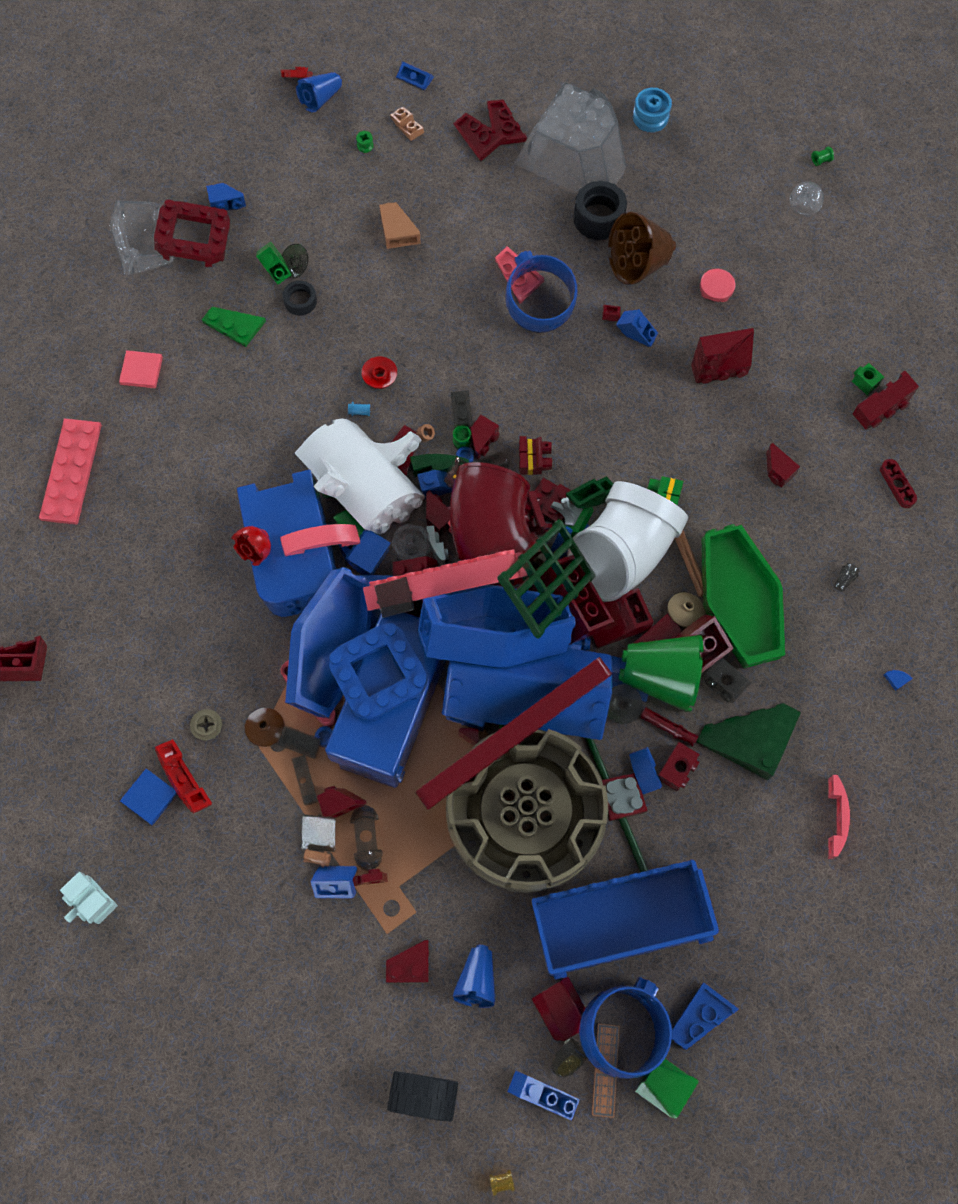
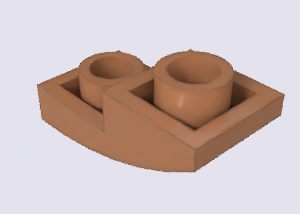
M402 107L390 114L393 122L409 140L412 141L424 133L423 127L414 120L413 114L406 108Z

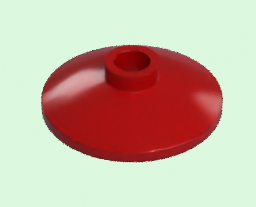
M377 356L365 362L361 373L364 382L368 386L375 389H383L395 382L398 372L395 363L391 359Z

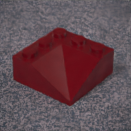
M749 328L700 337L691 363L696 383L702 382L707 384L712 380L719 379L724 381L729 377L737 376L741 378L746 376L752 364L754 329Z

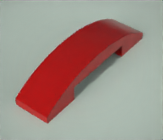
M172 739L156 746L155 751L172 787L186 807L194 814L211 806L212 802L203 787L199 788L182 760L183 754L175 741Z

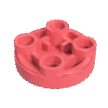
M723 269L707 271L700 281L701 295L703 298L711 301L726 302L735 290L733 276Z

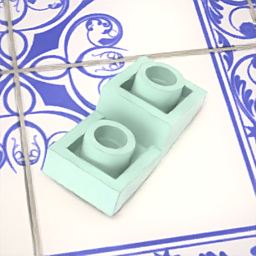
M426 526L431 551L438 563L445 565V560H449L448 549H444L443 542L439 543V534L434 531V526Z

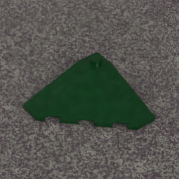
M785 703L777 704L774 708L767 710L763 708L750 712L746 716H735L723 720L724 722L718 724H707L704 726L696 743L769 780L774 775L801 712Z

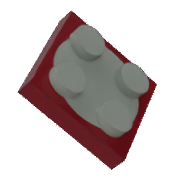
M634 773L602 780L607 792L609 821L643 814L648 811Z

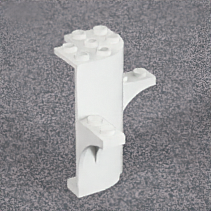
M347 419L333 420V424L329 426L324 424L313 432L295 452L298 458L317 478L318 482L314 485L315 489L318 492L336 498L365 530L377 534L385 533L393 521L400 524L407 521L411 512L418 508L425 498L424 494L398 468L399 465L406 461V457L418 448L419 443L422 441L418 435L411 431L395 442L376 443L357 424Z

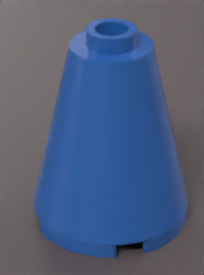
M335 72L302 78L298 80L296 93L300 103L308 107L306 108L307 111L316 112L341 88L342 79Z
M476 945V947L471 949L453 992L454 1001L471 1007V1003L479 1004L478 1008L494 1007L492 951L489 950L488 946Z

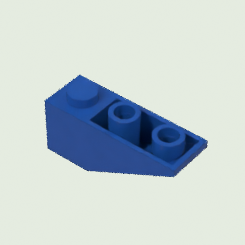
M515 1071L507 1091L571 1121L580 1100L518 1071Z

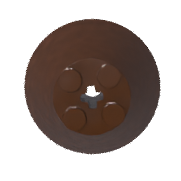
M633 211L623 213L615 221L609 236L608 247H611L610 266L620 282L628 285L637 284L669 263L673 251L676 249V243L672 240L667 230L642 214Z

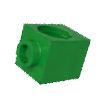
M868 363L864 367L860 366L854 372L855 377L852 382L868 396L881 384L884 376Z

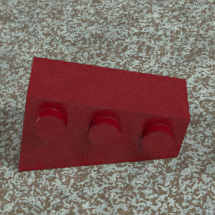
M906 371L900 374L896 382H888L886 384L887 388L879 393L875 392L857 405L852 414L865 430L871 426L873 428L877 427L884 418L890 419L898 409L902 411L909 406V401L919 386Z

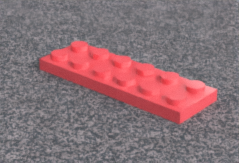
M64 418L39 516L41 521L78 525L102 426L100 422Z

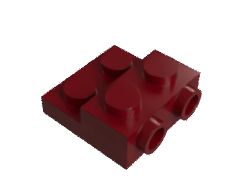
M543 478L534 493H541L542 499H539L538 504L544 520L552 523V525L558 519L563 522L565 517L557 510L551 508L553 502L561 503V500L566 498V493L571 490L562 484L557 486Z

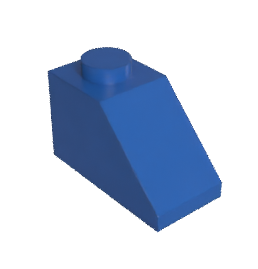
M432 470L417 474L419 489L424 494V499H426L428 491L438 496L451 493L455 480L452 478L453 473Z

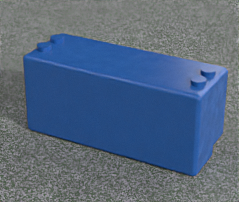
M384 607L375 627L393 623L403 631L426 672L427 684L425 690L417 700L414 698L380 716V719L377 721L363 720L356 717L345 700L325 752L329 760L338 763L341 769L396 788L399 782L402 783L404 779L405 766L446 660H438L437 658L426 656L418 634L419 617L390 607ZM387 647L363 658L356 673L369 697L405 678Z
M567 648L565 653L507 668L449 660L442 715L507 725L595 659L600 657L612 672V657L609 654ZM612 675L539 729L546 732L550 729L560 734L601 740L612 696Z
M694 860L532 899L533 913L547 971L550 976H554V980L567 977L568 972L698 941L699 945L712 942L714 940L713 936L719 932L702 869L697 868Z

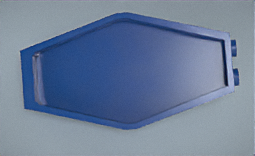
M345 567L332 570L295 621L291 630L285 703L316 717H329L342 698L343 693L330 670L329 657L340 645L370 630L372 610L368 611L363 591V587L370 586L367 578L352 574L350 569ZM362 659L352 664L355 673H357Z

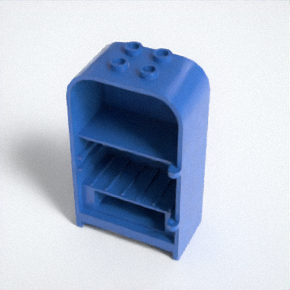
M311 470L292 474L293 483L262 491L258 490L255 483L237 488L244 527L255 526L265 530L269 535L271 542L270 554L260 565H252V570L259 597L274 615L280 617L302 613L330 572L337 569L332 545L307 549L302 554L285 556L280 537L299 530L327 525L321 495L314 487L317 482Z

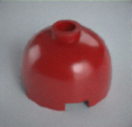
M247 526L238 530L231 537L235 541L233 548L244 561L247 559L252 561L253 566L260 565L270 554L271 542L268 533L263 529Z

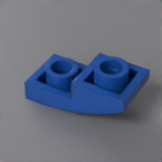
M646 747L629 754L642 794L660 789L663 785L654 768L656 763L649 748Z

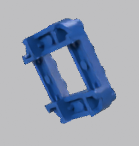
M393 623L379 625L340 645L329 657V666L333 677L353 714L363 720L377 721L380 719V716L414 698L417 700L422 696L427 684L426 672L403 631ZM387 647L405 678L369 697L352 664Z

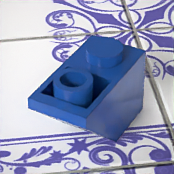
M225 183L206 186L211 207L225 210L246 207L243 193Z
M639 309L624 311L616 324L626 337L649 347L652 346L658 335L656 329Z

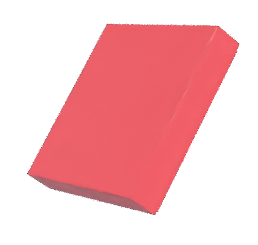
M126 350L119 380L120 385L156 388L163 359L162 354Z

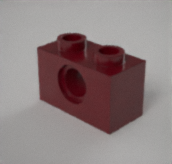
M678 742L658 775L660 781L675 791H678L680 787L684 789L690 780L687 777L690 770L694 772L700 763L697 760L700 754ZM675 764H681L684 767V772L677 771Z

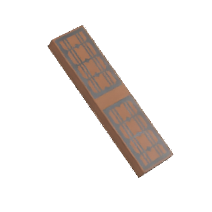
M597 1024V1047L606 1061L617 1068L620 1026ZM595 1067L592 1115L614 1118L616 1078L604 1074Z

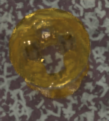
M511 1170L496 1176L489 1175L493 1196H497V1193L506 1190L515 1191Z

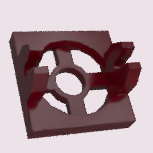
M530 491L527 495L525 510L527 525L531 533H536V535L544 534L552 527V523L546 524L538 504L539 499H542L541 493L535 494L534 491Z

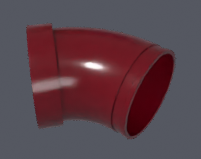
M471 462L458 467L450 500V526L454 546L460 561L513 549L515 553L522 552L524 554L536 543L538 537L536 533L530 532L526 521L525 510L530 484L524 477L510 469L489 463ZM539 550L529 561L542 554V551Z

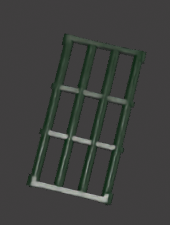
M558 519L542 537L536 539V543L524 554H521L518 560L506 571H503L497 579L535 638L539 639L545 633L546 628L557 617L561 616L562 611L573 599L578 597V593L596 577V574L563 522ZM559 532L565 542L552 553L546 543ZM570 549L575 558L563 570L557 560ZM541 550L546 560L535 570L529 560ZM580 565L585 575L573 586L568 576ZM523 567L529 577L515 590L509 579ZM552 567L557 577L546 587L540 577ZM534 584L540 595L526 607L520 597ZM563 584L568 594L557 604L551 594ZM545 601L551 612L538 625L532 614Z

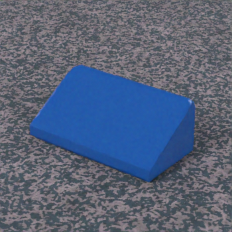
M402 62L396 78L423 90L427 88L434 78L430 73L405 62Z

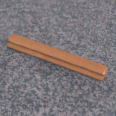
M682 531L681 535L675 538V541L699 597H702V574L686 535Z

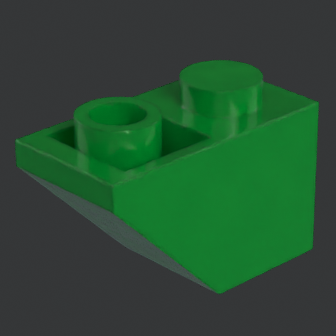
M271 241L257 251L256 257L277 285L292 275L282 255Z

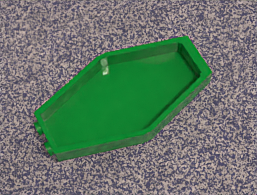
M735 524L725 526L722 530H708L701 539L703 606L706 614L715 616L734 648L731 651L743 669L781 659L785 656L783 587L779 578L742 525L735 526Z

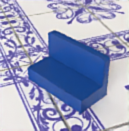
M318 867L311 879L315 898H354L356 890L353 878L357 872V867Z

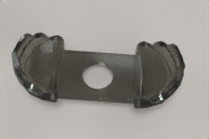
M368 805L355 809L350 818V824H354L357 847V853H354L353 856L356 864L364 870L379 867L383 851L377 847L375 821L379 820V817L374 808ZM365 830L370 831L372 834V838L368 842H363L360 839L361 832Z

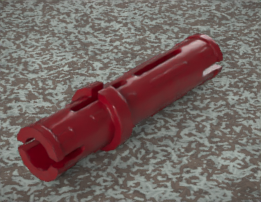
M645 707L640 717L673 736L672 738H678L692 747L698 738V735L683 728V725L670 721L648 707Z

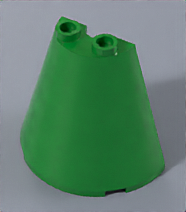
M696 635L628 644L627 650H623L622 662H625V666L623 669H620L618 680L678 709L691 712L692 708L689 706H694L701 678L703 663L700 652H703L702 636Z

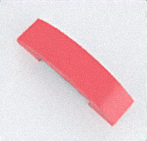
M351 524L317 526L280 537L285 556L302 554L307 549L341 544V547L360 544L356 525Z
M833 775L828 779V798L836 799L837 836L833 835L828 838V859L838 857L845 845L850 826L849 801L838 775Z

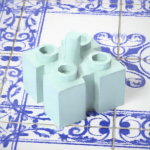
M78 872L60 889L64 894L62 899L70 907L74 906L64 917L69 923L79 916L83 921L87 920L90 924L93 921L100 924L118 906L90 876Z

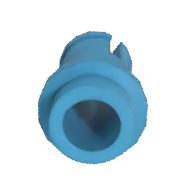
M352 402V404H348V415L352 417L353 415L370 416V404H354Z

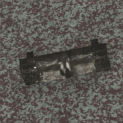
M306 756L293 758L292 762L304 805L317 803L318 798ZM305 778L306 782L300 783V780Z

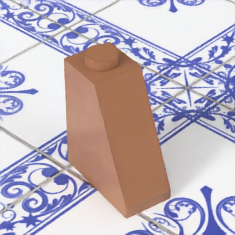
M396 202L379 205L387 249L421 244L420 231Z

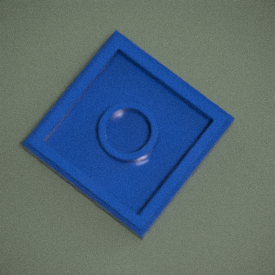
M145 769L120 802L153 826L176 797L177 793L172 787L148 769Z

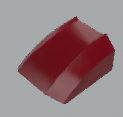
M569 977L564 978L531 999L554 1040L566 1041L579 1033L580 1020L585 1006Z

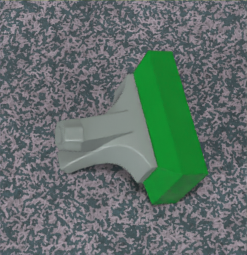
M567 497L563 498L561 503L553 502L551 508L557 510L565 517V527L568 526L573 530L571 537L585 529L594 512L592 507L577 508Z

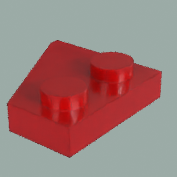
M295 66V70H281V77L306 78L313 76V72L308 71V68Z

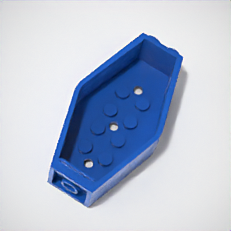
M484 585L424 598L418 634L427 657L507 668L565 653L568 644L571 643V633L576 621L568 605L562 611L561 616L557 617L546 628L541 638L537 639L502 586ZM527 590L520 598L525 606L528 607L540 593ZM551 594L557 604L563 599L561 595ZM545 601L532 614L538 625L551 612Z

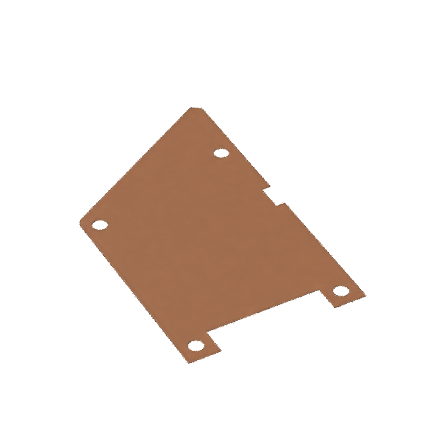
M349 564L347 565L346 568L350 569L352 571V574L360 575ZM438 683L405 766L404 779L402 783L399 782L396 788L341 769L338 763L329 760L325 752L326 747L319 746L316 755H313L287 744L281 752L273 751L271 746H259L339 865L356 866L357 872L355 876L367 874L370 869H380L381 872L387 874L388 882L354 886L387 934L417 913L399 886L454 847L446 821V798L427 810L415 793L427 782L470 752L474 746L459 737L460 728L470 727L447 720L446 716L442 715L445 692ZM286 684L274 708L284 720L285 730L282 738H284L287 728L315 738L316 731L323 727V725L314 715L285 703ZM335 710V713H336V715H337V719H338V717H339V714H340L341 710H340V711ZM485 729L483 732L479 731V741L489 736ZM525 783L521 784L523 790L530 791ZM336 786V788H345L365 799L367 804L336 819H323L317 795L323 793L327 787ZM510 792L503 795L506 801H513L515 799L514 795ZM542 813L540 819H544L548 814ZM505 814L510 822L515 820L513 814ZM528 823L522 825L524 832L532 828ZM388 900H395L399 903L400 911L396 916L390 917L384 913L383 907Z

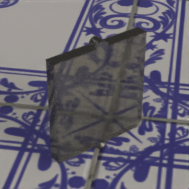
M406 577L374 586L378 598L377 604L380 606L383 618L415 609L411 597L412 591L409 589Z
M303 814L302 849L316 850L318 852H335L336 818L324 817L321 814H318V816Z

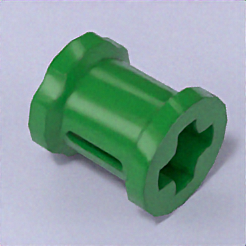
M828 146L824 150L813 151L811 158L814 165L819 166L826 161L832 162L834 160L833 149Z

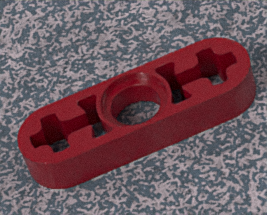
M893 459L885 460L880 466L882 476L899 505L903 508H911L917 501L916 493L898 463ZM886 467H892L893 469L892 471L890 469L887 470ZM894 480L901 481L903 487H896L894 485ZM905 496L906 498H911L910 502L908 500H904Z

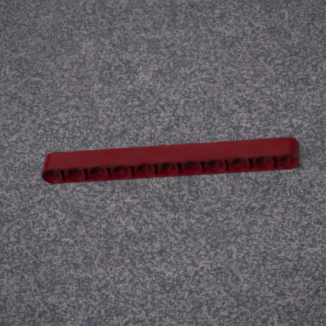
M600 657L595 659L415 792L426 809L429 810L612 675V672Z

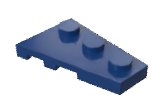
M702 983L673 1026L672 1041L684 1050H687L739 1009L708 985Z

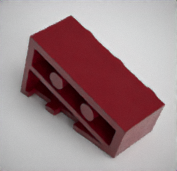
M41 635L34 637V640L27 642L19 641L16 642V645L6 648L0 647V681L42 680L47 645Z

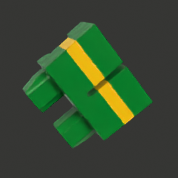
M664 476L661 477V480L650 478L647 489L678 505L684 481Z

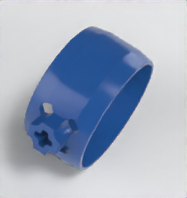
M524 251L514 258L516 268L510 274L505 293L507 309L512 319L520 327L528 331L544 333L555 330L568 320L574 310L578 295L575 276L571 269L558 258L548 255L533 256L531 251ZM531 271L550 272L558 276L567 286L571 297V305L556 317L549 319L534 318L524 313L516 305L511 294V286L525 273Z
M639 977L634 986H618L607 989L596 995L582 1014L579 1026L582 1049L588 1060L598 1070L608 1076L621 1079L642 1077L655 1070L668 1054L672 1040L671 1022L666 1009L655 997L659 988L651 981ZM613 993L626 994L638 1000L649 1012L655 1027V1043L650 1057L643 1066L631 1073L621 1071L607 1062L600 1053L595 1041L594 1022L597 1011L603 1001Z

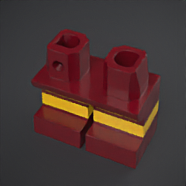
M519 436L520 475L542 474V471L552 470V458H542V454H551L552 442L542 441V437L527 439V436Z

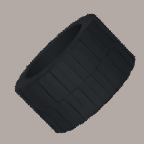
M598 180L584 185L579 190L575 200L573 218L576 229L589 239H608L617 218L621 214L626 213L627 200L625 193L616 184L608 181ZM592 205H604L609 207L614 213L609 216H596L587 211L586 208Z
M394 1071L387 1110L403 1115L451 1122L453 1121L459 1083L453 1080Z

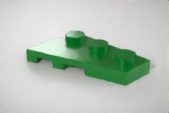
M211 307L202 318V322L246 347L264 325L266 318Z

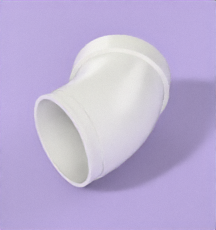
M623 481L614 482L605 500L607 506L600 517L591 526L573 537L574 542L596 574V577L591 582L602 601H614L640 584L663 558L674 538H678L681 535L688 521L687 514L670 500L651 490ZM568 549V556L573 555L570 549Z

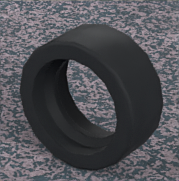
M293 281L284 288L282 293L287 311L294 315H306L316 307L317 297L315 289L307 281ZM297 291H304L310 295V299L304 304L297 305L290 302V296Z

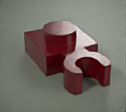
M370 869L367 874L356 875L353 878L354 886L388 882L387 874L381 872L380 869Z

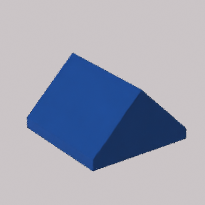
M364 529L359 537L360 544L354 545L345 559L360 575H374L388 554L391 543L374 532Z

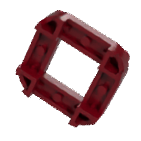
M171 199L165 200L159 210L154 233V250L163 255V259L168 261L170 256L203 261L205 262V267H212V264L220 261L223 262L230 229L228 212L225 209L173 201ZM178 219L211 224L208 244L173 238Z

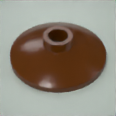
M271 708L255 710L249 715L245 723L247 738L253 744L260 747H268L277 743L285 730L282 716ZM263 722L267 723L266 728H260V725Z

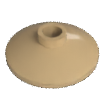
M686 592L677 593L668 602L667 610L671 619L682 627H688L705 615L703 603L693 594Z

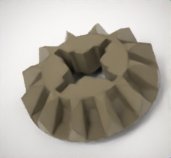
M201 710L192 717L190 730L199 740L208 741L215 739L221 733L223 725L221 717L213 710ZM206 718L210 724H213L208 727L207 733L204 727H201L205 724Z

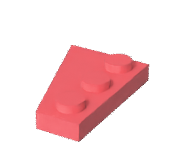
M508 246L495 257V261L507 282L510 274L516 268L514 258L518 256ZM531 271L523 274L513 283L511 290L519 304L544 282V277L537 271Z

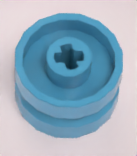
M647 88L638 93L633 111V121L639 129L646 132H657L666 127L672 107V100L669 94L659 88Z

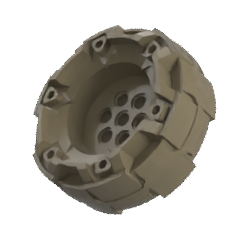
M538 729L447 796L446 821L451 840L464 863L479 877L508 891L523 893L539 892L567 882L584 869L593 858L601 844L607 824V792L596 767L588 756L581 751L582 747L576 742L556 731L548 729L546 732ZM491 734V735L485 737L484 739H482L481 741H479L476 745H474V746L472 747V749H474L475 747H477L479 744H481L483 741H485L486 739H488V738H489L490 736H492L493 734ZM528 782L532 785V789L525 791L522 789L521 784ZM510 792L514 795L515 799L513 801H506L503 795ZM543 792L548 793L550 800L542 801L539 794ZM523 803H530L533 809L530 812H525L521 805ZM506 813H511L514 815L515 820L513 822H506L503 816ZM547 813L550 815L551 820L543 822L540 819V815ZM530 824L533 827V831L525 833L522 830V825ZM474 841L476 846L471 848L468 843ZM576 841L581 842L582 847L578 848ZM524 872L529 873L530 877L528 879L522 877Z

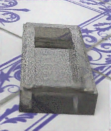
M286 725L283 728L278 745L315 759L322 739Z

